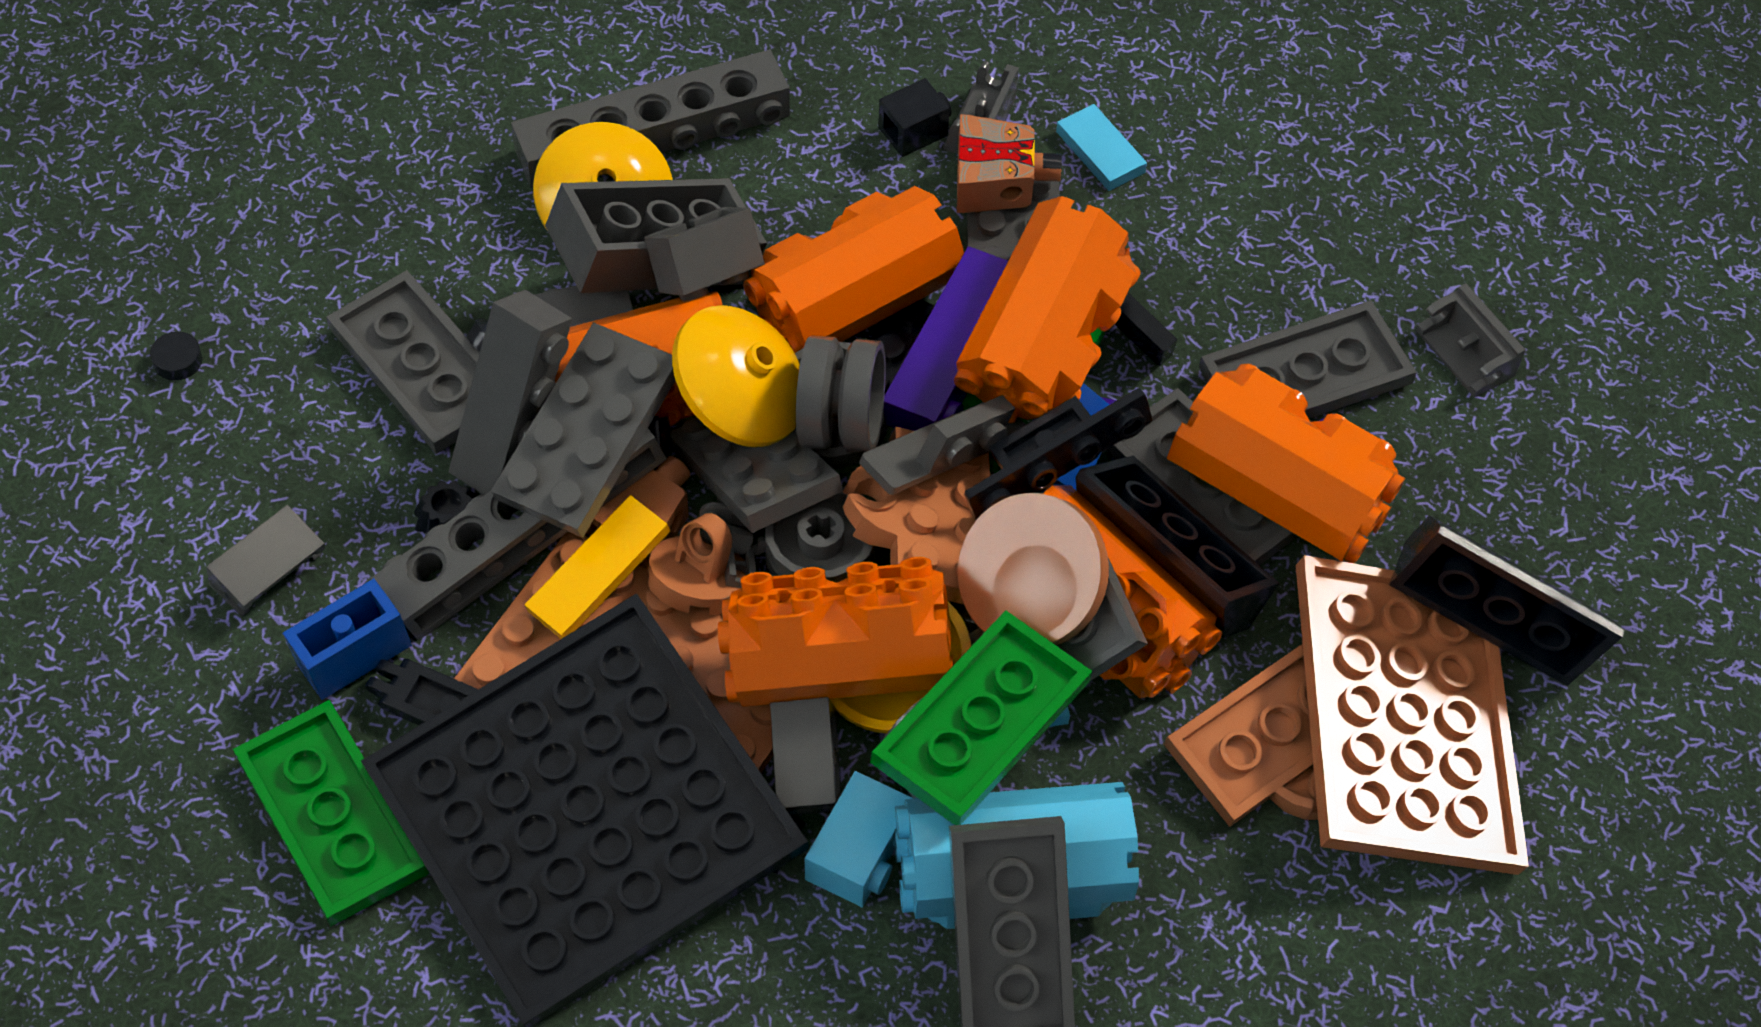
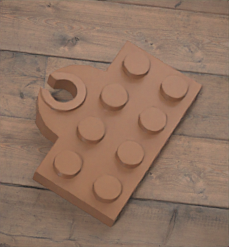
M895 427L889 442L914 431ZM989 452L894 495L888 494L860 465L852 472L842 492L848 495L842 508L846 517L856 529L852 536L868 545L890 549V565L900 564L901 561L911 557L930 559L932 569L944 574L948 601L964 605L958 584V561L964 539L976 521L972 516L964 493L967 489L990 476ZM861 494L871 496L876 501L869 500L863 497Z
M1303 644L1173 732L1163 743L1229 827L1269 799L1285 813L1304 820H1318Z

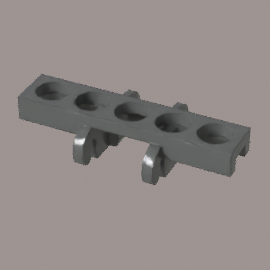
M717 497V503L710 502L704 504L700 508L699 515L713 513L723 519L729 527L732 535V548L724 573L726 586L741 588V578L736 577V570L742 571L746 575L756 572L755 556L762 554L766 550L765 537H759L757 544L752 545L753 534ZM703 529L701 533L703 541L713 545L710 536ZM734 553L742 555L745 561L735 560Z

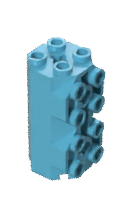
M1123 782L990 792L961 824L1061 816L1065 823L1069 918L1098 917L1112 902L1135 900L1139 885V867L1128 868L1127 863H1131L1132 853L1138 852V836L1131 796L1128 792H1124L1125 785ZM905 799V805L895 806L897 830L895 831L896 845L894 844L896 862H901L902 880H899L902 913L913 912L915 919L928 918L946 929H955L949 826L953 824L920 799Z

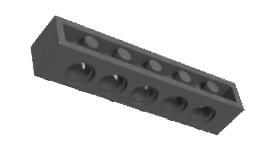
M771 49L513 121L511 122L514 149L530 188L533 190L534 175L542 154L550 143L571 128L594 122L616 123L641 133L661 153L673 149L684 150L701 141L719 136L730 137L740 130L761 124L771 125L778 122L781 118L790 116V87Z
M648 428L602 506L667 459L655 436ZM491 491L486 494L473 498L462 512L447 523L432 528L421 542L403 555H397L388 560L381 571L371 577V580L374 578L401 614L406 628L419 640L434 631L568 531L525 512L519 518L510 520L511 516L519 509L496 500ZM484 539L478 548L468 551L475 541ZM442 569L437 578L426 582L430 574Z

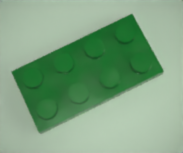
M1005 610L872 751L870 763L953 825H961L1090 681L1092 670Z
M330 700L233 749L238 763L330 927L430 874L363 766L361 760L364 757Z

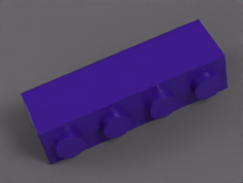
M970 246L967 247L885 394L883 410L886 425L893 428L900 427L916 431L963 411V401L967 393L954 384V377L958 371L956 362L1008 260Z

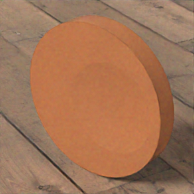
M1041 493L1013 495L989 507L970 528L959 555L958 584L961 598L970 617L984 632L1006 610L1053 644L1059 645L1076 636L1090 623L1102 604L1108 584L1109 562L1107 550L1096 525L1081 509L1072 503Z

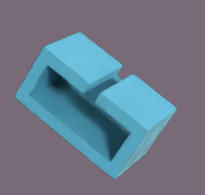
M854 771L805 857V880L863 908L871 892L877 895L882 892L892 871V865L886 861L888 858L890 859L895 850L894 844L896 845L895 806L905 805V799L913 798Z

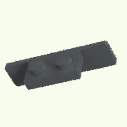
M1001 395L864 452L859 463L888 494L894 495L990 452L989 447L1026 424L1019 417H1017L1014 423H1008L1016 408Z

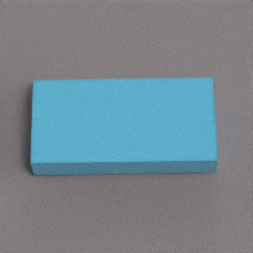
M1095 104L1057 122L1056 132L1108 191L1146 173L1147 162Z

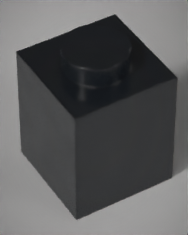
M924 78L879 99L878 128L898 153L904 157L948 136L949 117L952 114L951 106L947 97L942 92H937L928 80Z

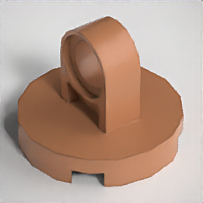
M705 513L685 524L680 536L662 540L651 551L647 568L649 573L648 586L650 591L661 602L686 613H689L690 606L692 605L700 608L710 607L708 615L722 614V600L730 599L731 592L740 589L739 587L726 586L724 573L732 548V535L726 522L713 513ZM700 528L708 533L713 545L703 541L700 535ZM734 553L735 560L745 561L739 554ZM736 570V577L742 578L746 576L742 571Z

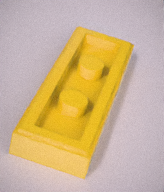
M630 495L524 604L527 611L560 639L574 632L670 532L668 524Z

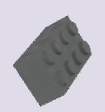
M729 178L561 183L545 227L580 293L658 289L645 243V236L680 223H686L687 229H690V219L723 207L746 208ZM754 221L761 252L763 254L767 242ZM751 270L748 271L749 277L747 279L752 277ZM745 280L728 285H743ZM718 282V283H715V284L710 285V286H726V285H722L720 282Z

